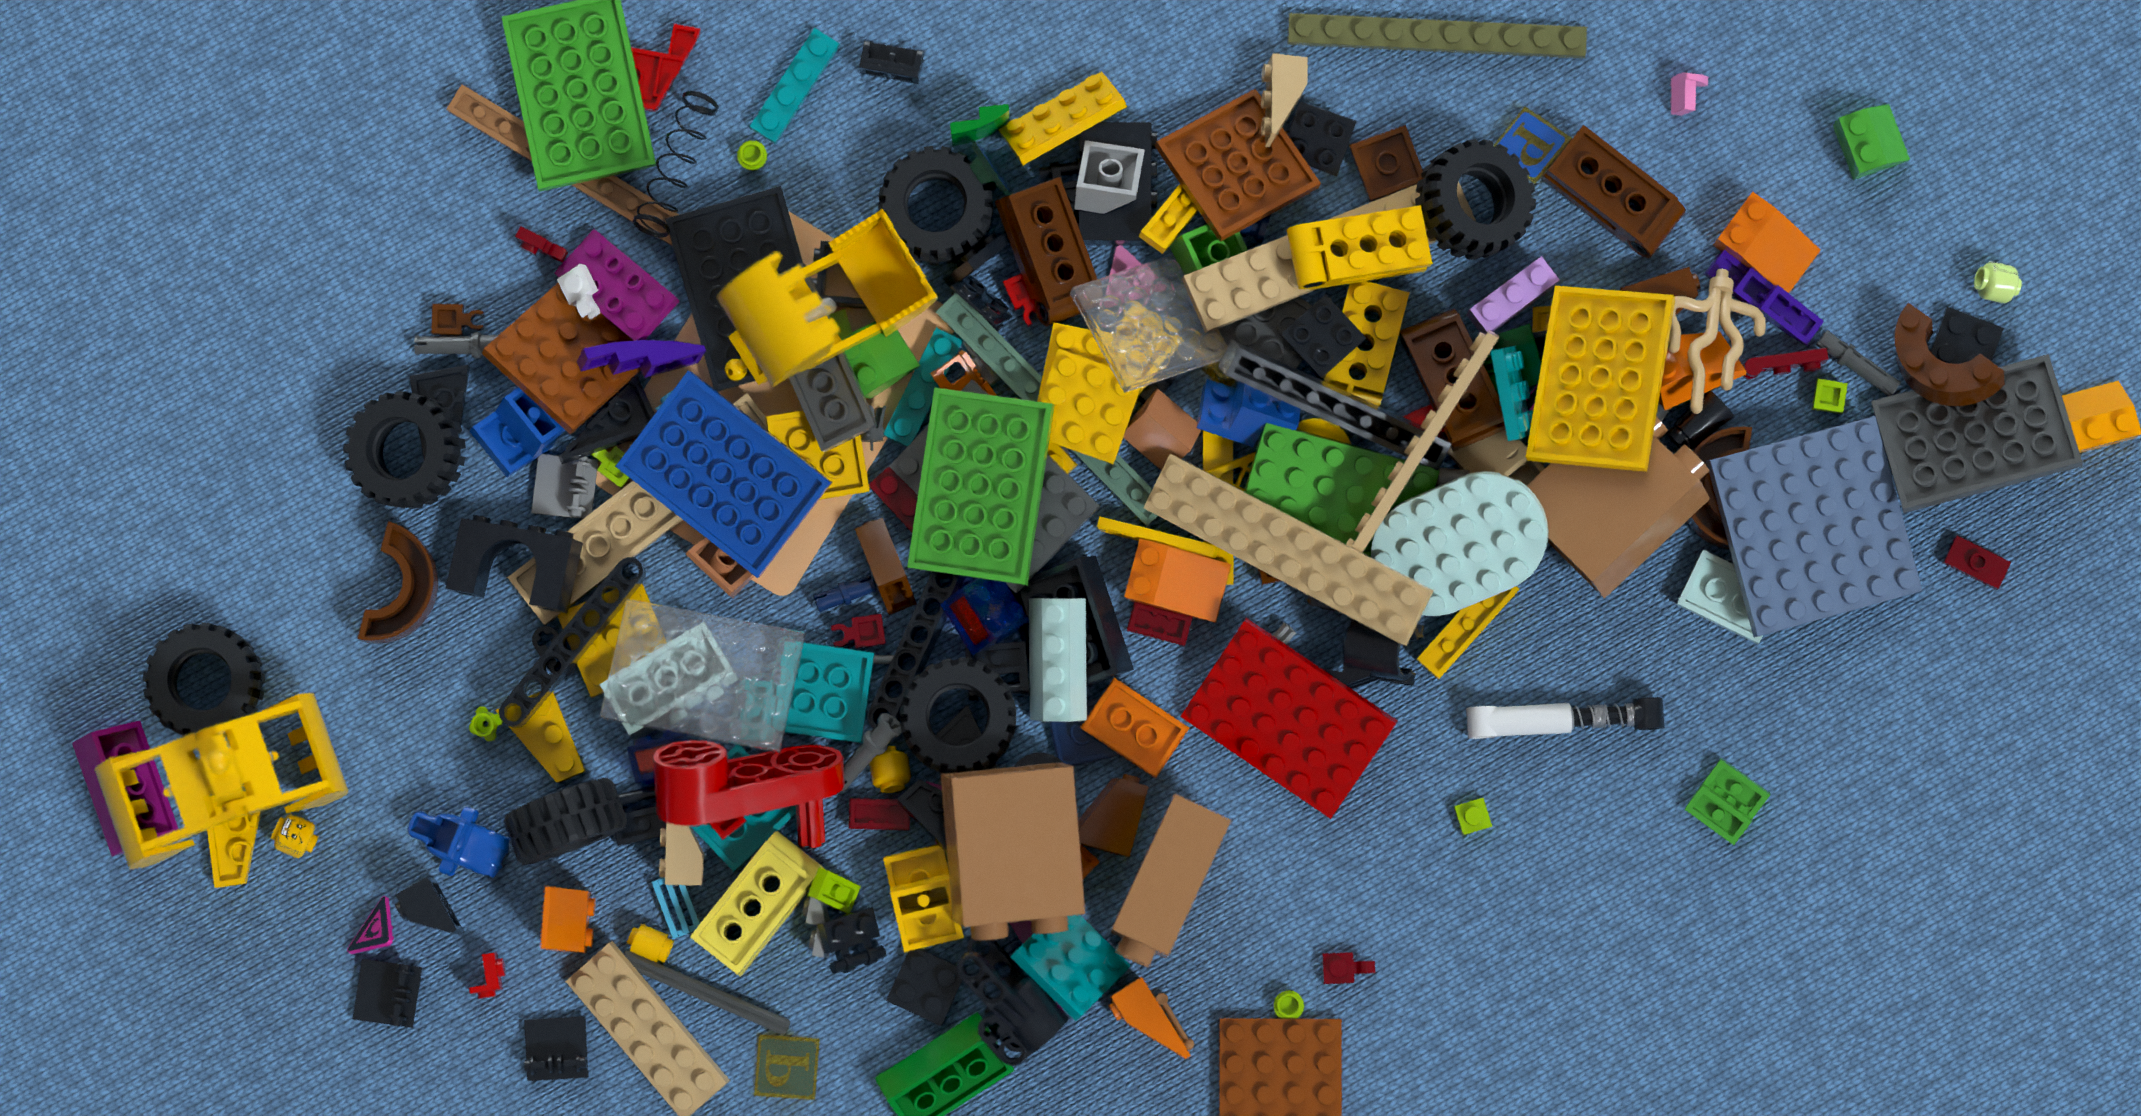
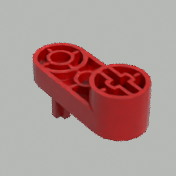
M689 740L663 746L653 755L656 808L660 820L678 826H697L796 805L798 845L801 847L810 846L811 848H817L821 846V843L825 842L823 799L836 795L842 791L845 785L844 764L841 752L823 745L793 746L728 760L727 751L722 745L709 741Z

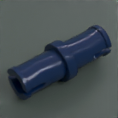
M868 574L846 584L842 581L838 583L837 587L814 594L813 597L818 611L821 613L843 603L845 605L852 604L851 600L875 593L876 588L871 575Z

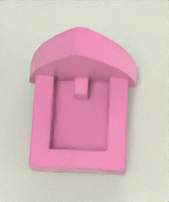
M1680 73L1671 78V115L1682 116L1695 111L1696 87L1708 86L1707 76Z

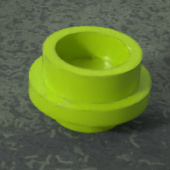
M750 140L744 142L739 147L737 158L743 168L751 171L758 170L766 163L767 151L760 142Z
M1283 991L1274 1000V1012L1280 1019H1297L1304 1010L1303 999L1294 991Z

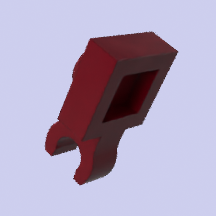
M1353 952L1323 953L1324 984L1354 983V974L1375 973V961L1353 962Z

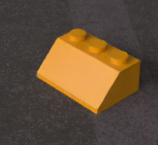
M2119 381L2062 396L2080 453L2135 439L2141 435V427L2134 404Z

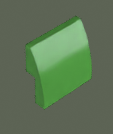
M1720 758L1684 810L1734 845L1771 793L1723 758Z

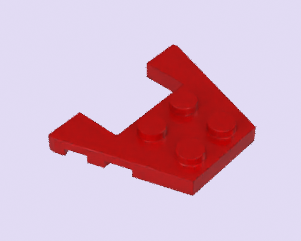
M674 24L667 54L631 47L646 111L657 112L700 37V28Z

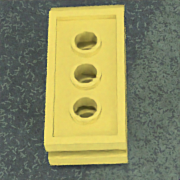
M776 831L762 845L695 929L690 938L741 977L806 896V892L810 890L811 882L816 876L819 867L825 868L779 831ZM778 878L780 880L779 889L775 892H767L765 890L767 880ZM759 902L761 904L759 914L753 917L747 916L746 908L748 904ZM735 925L740 926L742 929L740 938L735 941L728 940V929Z

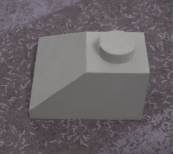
M1085 140L1076 186L1074 209L1105 214L1136 200L1145 149Z

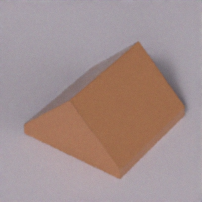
M1156 388L1128 423L1123 439L1162 471L1170 454L1182 459L1191 451L1201 430L1197 429V421Z
M706 537L686 553L701 570L732 598L754 577L753 574Z

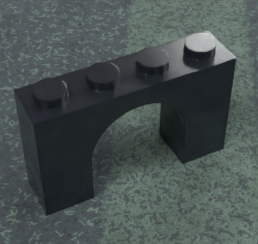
M1099 122L1079 134V157L1083 155L1085 140L1145 149L1136 200L1121 209L1109 211L1105 214L1079 211V230L1085 246H1150L1139 237V234L1151 220V208H1157V190H1151V179H1157V161H1151V149H1156L1155 144L1157 141V131H1151L1152 122Z
M473 515L472 520L461 518L445 589L459 594L484 598L490 569L496 556L509 546L523 544L532 551L536 561V574L529 604L539 609L568 613L583 546L582 542L573 539V533L556 530L555 535L547 534L545 528L528 525V529L525 530L518 528V523L501 520L500 525L490 523V518Z

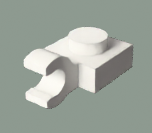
M579 264L557 279L569 305L576 306L581 317L584 318L588 315L589 319H593L600 314L599 307L592 297L598 289L586 265Z

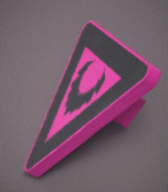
M383 896L347 948L348 953L355 954L392 944L394 937L392 936L393 926L391 925L388 897Z

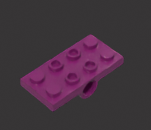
M595 229L588 234L554 272L560 278L577 265H586L598 289L592 297L599 307L600 313L633 341L646 340L680 302L676 296Z

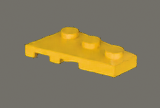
M541 691L528 697H537L541 693ZM554 691L523 727H510L557 783L586 772ZM517 705L511 706L507 711L509 721H517L522 715L521 707Z
M244 791V797H247V793ZM210 796L216 815L224 813L222 806H217L214 796ZM261 811L253 814L247 813L242 817L207 830L214 888L247 884Z

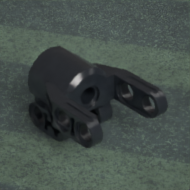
M1305 594V603L1324 610L1340 612ZM1353 618L1343 640L1344 664L1342 672L1323 669L1351 689L1374 681L1414 686L1416 673H1412V669L1399 667L1400 643ZM1417 624L1409 640L1423 638L1424 626Z
M970 938L967 946L968 952L958 961L957 972L960 978L987 1006L978 1025V1034L1002 1062L1010 1066L1018 1065L1046 1044L1067 1023L1070 1016L1032 977L1024 973L995 939L985 940L989 944L990 950L987 954L980 955L973 949V943L977 940ZM972 959L980 968V971L976 974L967 973L963 968L964 961ZM998 962L1006 963L1010 968V974L1002 977L993 966ZM988 982H993L1001 992L996 997H990L985 993L984 985ZM987 1027L991 1030L990 1033L986 1031ZM1004 1047L1014 1052H1021V1055L1017 1058H1011L1006 1055Z

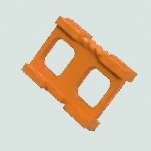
M961 350L955 357L930 373L939 388L961 391L971 380H975L989 395L997 396L988 382L984 381L981 374L975 368V363L966 351ZM959 362L965 370V375L956 382L949 383L944 376V370L953 363Z

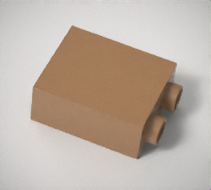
M1657 416L1647 472L1550 463L1527 485L1536 495L1545 511L1549 530L1548 543L1604 599L1710 499L1700 481L1709 472L1708 467L1686 445H1683L1674 454L1670 452L1659 441L1668 432V429Z
M1058 762L941 774L953 921L963 927L971 926L972 940H992L1008 937L1007 922L1031 920L1032 933L1035 934L1057 933L1069 930L1068 916L1085 914L1073 766Z
M1177 794L1174 795L1111 930L1112 934L1121 938L1115 951L1116 954L1146 968L1150 966L1155 954L1165 959L1169 956L1229 827L1230 819Z

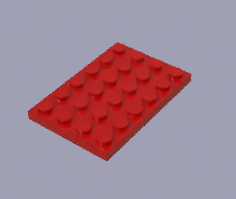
M1248 618L1244 620L1180 716L1330 819L1398 722L1391 715Z

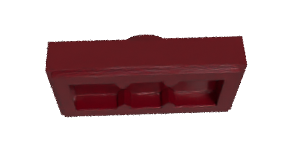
M1955 536L1943 564L1998 590L2011 562L1962 537Z
M1134 601L1127 632L1185 647L1193 617Z
M850 798L849 829L910 831V815L897 803V799Z

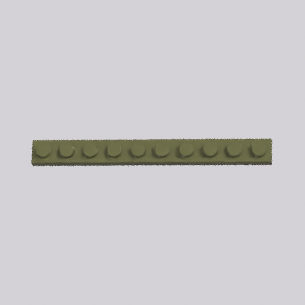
M1289 13L1288 45L1581 59L1586 57L1587 27Z

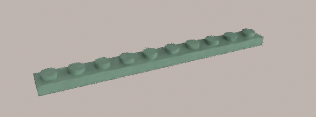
M954 293L936 311V314L1020 399L1037 402L1042 376L972 306L957 293ZM1071 450L1146 527L1158 517V515L1143 508L1152 488L1119 454H1117L1113 465Z

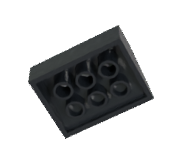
M1096 556L1079 557L1038 573L1018 593H1015L1009 586L1004 587L1022 642L1025 641L1028 661L1029 598H1086V687L1134 670Z

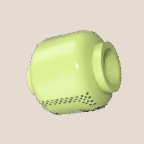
M1993 261L1988 262L1983 267L1981 266L1974 278V287L1982 299L2003 304L2017 296L2022 286V281L2015 267Z

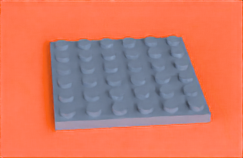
M1875 416L1706 461L1753 637L1922 591Z

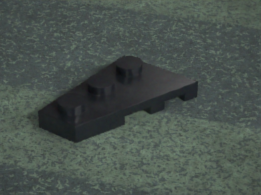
M919 779L897 799V803L947 853L942 790Z

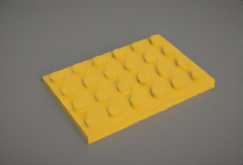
M1555 286L1525 456L1528 461L1647 472L1675 305L1674 295Z

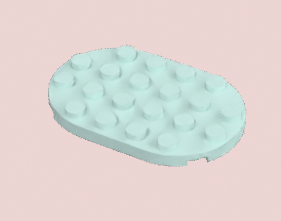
M1474 472L1412 497L1394 507L1385 516L1375 532L1371 547V558L1434 590L1422 615H1447L1507 591L1531 576L1540 564L1546 550L1549 531L1548 522L1540 501L1522 482L1501 475L1498 472Z

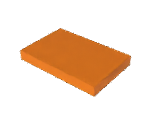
M1113 678L1080 729L1156 779L1188 732L1189 727L1116 678Z

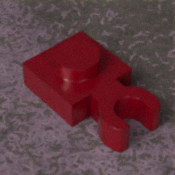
M521 226L515 236L517 241L521 243L519 248L532 255H536L538 251L561 263L565 261L568 255L565 248Z
M882 614L851 618L853 627H846L843 624L831 626L832 631L841 630L845 635L843 640L833 642L834 647H844L854 640L856 649L886 645Z

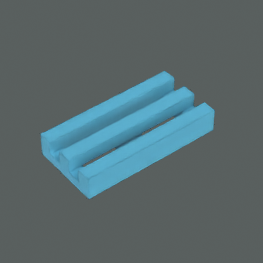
M665 877L653 881L652 885L672 938L676 939L694 932L699 926L700 921L686 885H679L694 924L689 927L673 885H666L682 927L681 930L677 931L660 887L665 884Z

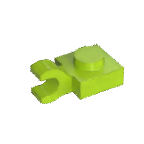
M615 446L610 453L602 450L590 454L602 463L597 471L622 489L630 478L615 466L625 453Z

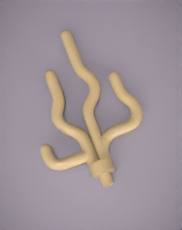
M1718 269L1716 276L1710 279L1709 295L1706 300L1701 301L1686 296H1675L1668 350L1671 353L1678 352L1680 348L1681 328L1675 315L1676 309L1684 308L1694 312H1707L1705 333L1696 338L1688 349V362L1693 371L1690 408L1694 414L1700 413L1703 409L1705 368L1700 359V351L1716 339L1718 324L1720 323L1732 344L1722 364L1721 387L1725 391L1730 390L1733 386L1734 366L1741 357L1744 348L1743 338L1731 320V311L1749 316L1754 321L1753 331L1756 336H1763L1766 330L1765 317L1757 307L1732 299L1734 282L1728 277L1729 272L1726 269Z

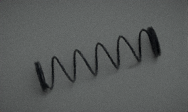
M686 91L683 93L681 99L685 106L680 107L675 112L676 121L682 129L670 131L666 135V144L672 153L661 155L656 160L657 169L663 177L650 180L646 186L647 193L654 202L641 204L637 208V215L634 216L632 221L639 231L653 237L664 238L668 236L670 228L663 220L655 216L640 214V209L648 204H658L671 212H678V209L671 204L658 202L649 191L650 184L656 180H667L678 187H688L685 182L669 178L663 174L659 168L660 159L665 156H677L687 163H697V160L691 156L676 153L669 145V136L674 132L685 131L697 139H707L704 134L698 131L685 129L678 120L679 111L689 108L700 114L716 116L719 108L717 102L712 97L698 91ZM695 96L711 103L715 109L712 110L704 106L693 105L685 97ZM637 219H640L642 224L645 225L647 228L637 222ZM642 219L657 223L658 225L662 226L667 232H658L654 230L653 228L648 226Z

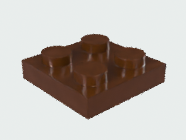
M1406 125L1349 145L1369 202L1417 185L1418 181L1423 179L1421 177L1423 169Z

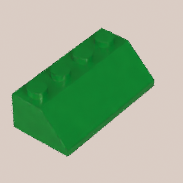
M978 1012L874 1078L898 1116H945L1015 1071L1013 1066L1002 1062L979 1036L978 1025L981 1016Z

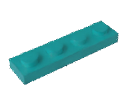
M814 28L751 123L750 129L776 144L840 47V43Z
M935 328L919 361L920 367L914 371L884 431V437L905 447H908L913 442L932 405L934 387L939 388L930 373L955 357L963 340ZM949 366L948 368H946V369L944 370V376H945V377H946V375H947V373H948V371H949V369H950L951 366Z

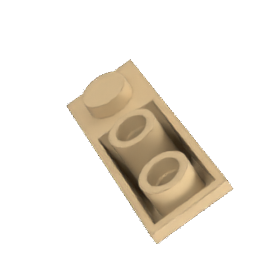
M1272 53L1268 64L1263 65L1261 80L1266 82V90L1262 93L1261 108L1266 110L1265 117L1262 118L1261 135H1265V147L1271 146L1306 88L1308 57Z
M666 823V829L661 828L660 847H666L665 859H660L659 877H665V885H702L704 852L691 826H678Z

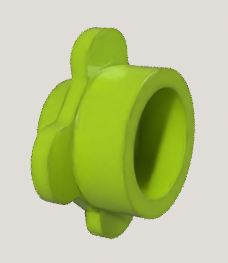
M485 706L478 707L475 711L476 715L472 718L469 725V730L472 734L484 737L488 742L493 741L497 737V728L499 725H502L503 721L498 713L493 714L489 712ZM485 721L488 722L487 727L484 726Z

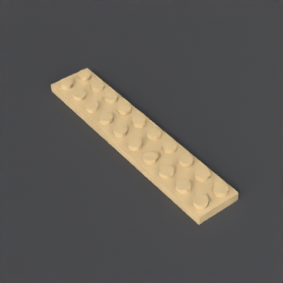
M1458 181L1457 196L1460 206L1471 219L1476 221ZM1414 185L1330 219L1416 206L1415 198L1419 197L1420 193L1416 192L1417 185ZM1288 235L1182 277V281L1205 333L1317 290L1298 289ZM1427 235L1429 245L1438 242L1435 238L1430 239ZM1389 239L1390 244L1398 248L1397 242ZM1360 243L1363 251L1370 252L1367 245ZM1331 248V252L1335 256L1341 257L1337 249Z
M1488 330L1486 335L1481 332L1479 333L1470 348L1475 353L1469 361L1463 358L1453 374L1458 377L1454 386L1446 385L1437 400L1442 405L1437 412L1433 410L1429 412L1420 426L1425 429L1421 438L1413 437L1404 452L1409 457L1404 464L1398 461L1388 477L1392 481L1388 490L1384 487L1380 489L1371 504L1376 509L1372 515L1365 513L1355 529L1360 534L1355 541L1349 538L1346 545L1361 553L1364 551L1493 348L1499 335L1491 330Z
M748 393L733 403L767 430L766 416ZM632 481L569 529L567 532L574 534L573 539L583 543L569 607L602 583L622 559L627 557L634 558L683 519L636 482ZM533 557L507 578L546 626L558 617L560 612L539 609L529 604L536 574V561Z
M1173 454L1169 455L1143 507L1402 645H1407L1434 591Z

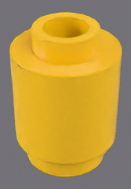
M641 924L639 929L633 927L627 944L631 945L630 952L656 963L658 960L665 963L673 947L674 940L668 938L669 935Z

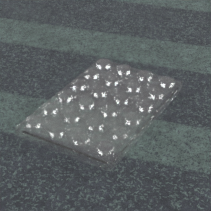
M626 599L600 717L612 721L780 752L806 634L802 631Z

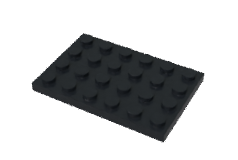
M781 186L665 219L670 228L669 234L701 345H704L706 349L704 356L713 388L717 392L755 382L748 368L745 377L739 381H733L725 374L727 362L731 359H740L741 357L728 337L736 331V328L718 301L717 296L734 279L775 252H779L781 255L778 268L775 270L777 274L803 263Z

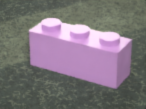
M1541 256L1470 308L1467 316L1478 331L1484 335L1487 334L1488 330L1494 332L1553 289L1560 279Z

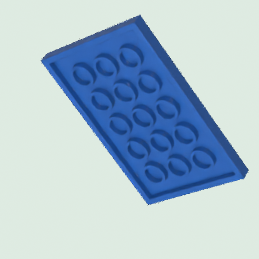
M691 371L686 372L615 466L757 578H760L832 483L831 480Z

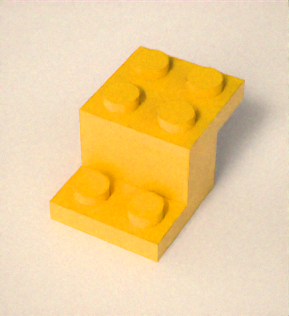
M938 844L883 857L904 952L964 938L961 925L954 922L952 917L949 870L944 850Z

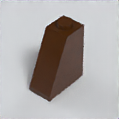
M1686 267L1622 287L1619 291L1674 295V297L1686 296L1696 299L1701 287L1697 274H1692L1690 267ZM1677 308L1675 315L1677 316L1684 308Z
M883 518L867 521L862 526L855 528L888 614L891 615L916 605L917 603Z
M1123 774L1122 778H1112L1079 818V844L1115 855L1130 857L1149 786L1140 784L1141 778Z

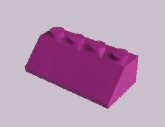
M140 720L90 732L72 743L112 857L124 853L95 773V768L109 758L150 749ZM151 760L131 768L130 770H135L139 783L125 787L129 801L145 799L149 811L135 815L139 830L154 827L158 837L179 830L168 797L163 794L164 786L155 761Z

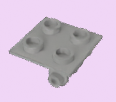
M541 454L537 460L531 513L581 519L592 513L598 460L588 459L585 456L561 464L559 456Z

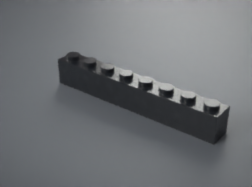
M1231 340L1218 366L1226 376L1406 457L1409 456L1404 452L1413 437L1421 438L1425 429L1420 427L1421 425L1234 340ZM1438 433L1420 463L1439 470L1451 443L1442 434Z

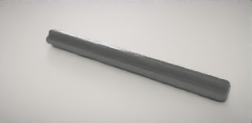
M625 950L623 953L640 974L779 1034L785 1035L789 1029L791 1022L789 1019L634 954L629 950Z

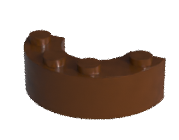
M1907 303L1896 324L1895 351L1899 371L1912 390L1923 398L1937 404L1965 406L1989 398L2005 385L2004 370L1981 354L1971 361L1961 364L1946 363L1937 359L1927 346L1933 335L1932 319L1910 303Z
M1731 427L1720 430L1702 441L1693 452L1707 466L1706 461L1747 451L1750 446L1752 427ZM1708 472L1700 481L1710 499L1686 522L1706 542L1729 550Z
M389 521L380 551L394 558L399 564L403 574L402 588L398 597L390 605L378 610L365 609L357 639L370 644L394 642L414 632L431 613L438 593L437 568L427 547L410 531Z

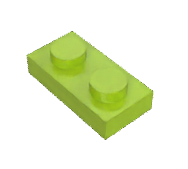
M819 867L816 876L811 882V888L807 896L848 914L851 912L861 886Z

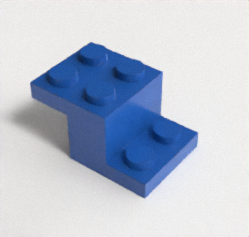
M1207 379L1202 389L1197 429L1253 447L1266 423L1296 431L1299 425L1301 409L1240 381L1233 388Z
M518 387L503 398L494 413L474 425L469 432L508 478L552 448L561 433L566 430Z

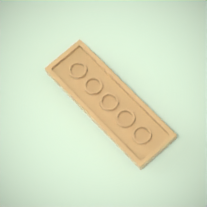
M613 941L609 942L565 981L678 1116H691L730 1082L729 1078Z

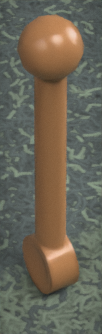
M1164 993L1158 994L1156 997L1157 1002L1163 1006L1187 1050H1191L1194 1047V1041L1187 1037L1167 1003L1168 996Z

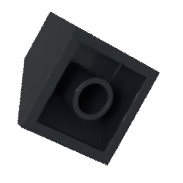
M425 877L395 894L399 901L395 903V907L403 920L407 919V921L409 920L413 923L458 935L465 932L436 879Z

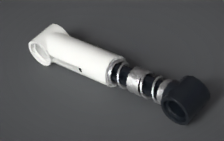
M1661 697L1633 699L1632 703H1625L1624 706L1614 704L1612 707L1602 704L1593 705L1592 707L1588 705L1586 708L1574 706L1572 709L1570 703L1466 708L1468 739L1571 733L1574 727L1582 726V729L1585 726H1592L1594 729L1606 728V725L1610 728L1611 725L1619 724L1624 727L1626 724L1628 727H1634V730L1665 728L1663 698Z

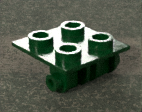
M1527 324L1497 334L1499 338L1491 351L1516 346V350L1522 352L1524 359V369H1520L1522 381H1527L1529 387L1538 385L1542 362L1531 325ZM1490 351L1483 365L1499 396Z

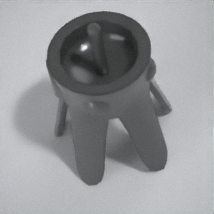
M869 405L878 426L861 434V441L870 442L871 451L873 450V442L883 441L884 427L882 425L886 406L879 407L876 410V415H874V408L872 405Z

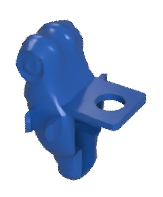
M464 807L460 817L444 813L430 816L424 812H417L412 816L408 825L407 832L412 838L421 840L431 854L442 859L439 871L449 876H453L457 867L461 866L474 873L494 878L502 869L503 859L509 852L510 839L491 829L475 824L479 812L470 807Z

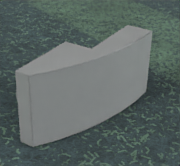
M812 897L806 898L803 907V916H806V923L817 925L818 923L830 920L826 904ZM817 927L816 931L813 930L811 932L809 948L813 949L812 956L829 958L830 953L824 954Z

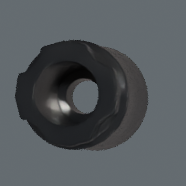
M1710 390L1704 393L1702 411L1694 414L1689 407L1674 423V427L1666 434L1679 449L1686 445L1692 450L1693 447H1697L1717 429L1735 418V416L1723 401Z

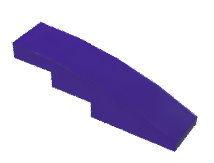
M1726 250L1720 251L1704 273L1705 276L1711 279L1716 276L1718 269L1728 270V277L1734 282L1732 296L1741 302L1757 307L1763 313L1765 320L1803 345H1807L1824 323L1821 318L1779 285L1774 286L1752 267L1747 268Z
M636 340L613 342L583 348L577 359V364L581 372L609 365L613 375L640 368L644 378L697 364L700 362L706 349L704 345L678 341Z

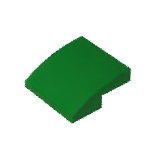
M1009 104L979 107V119L950 122L952 145L957 146L975 142L1007 125L1010 121Z

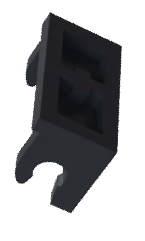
M864 40L859 71L860 74L919 84L925 52Z

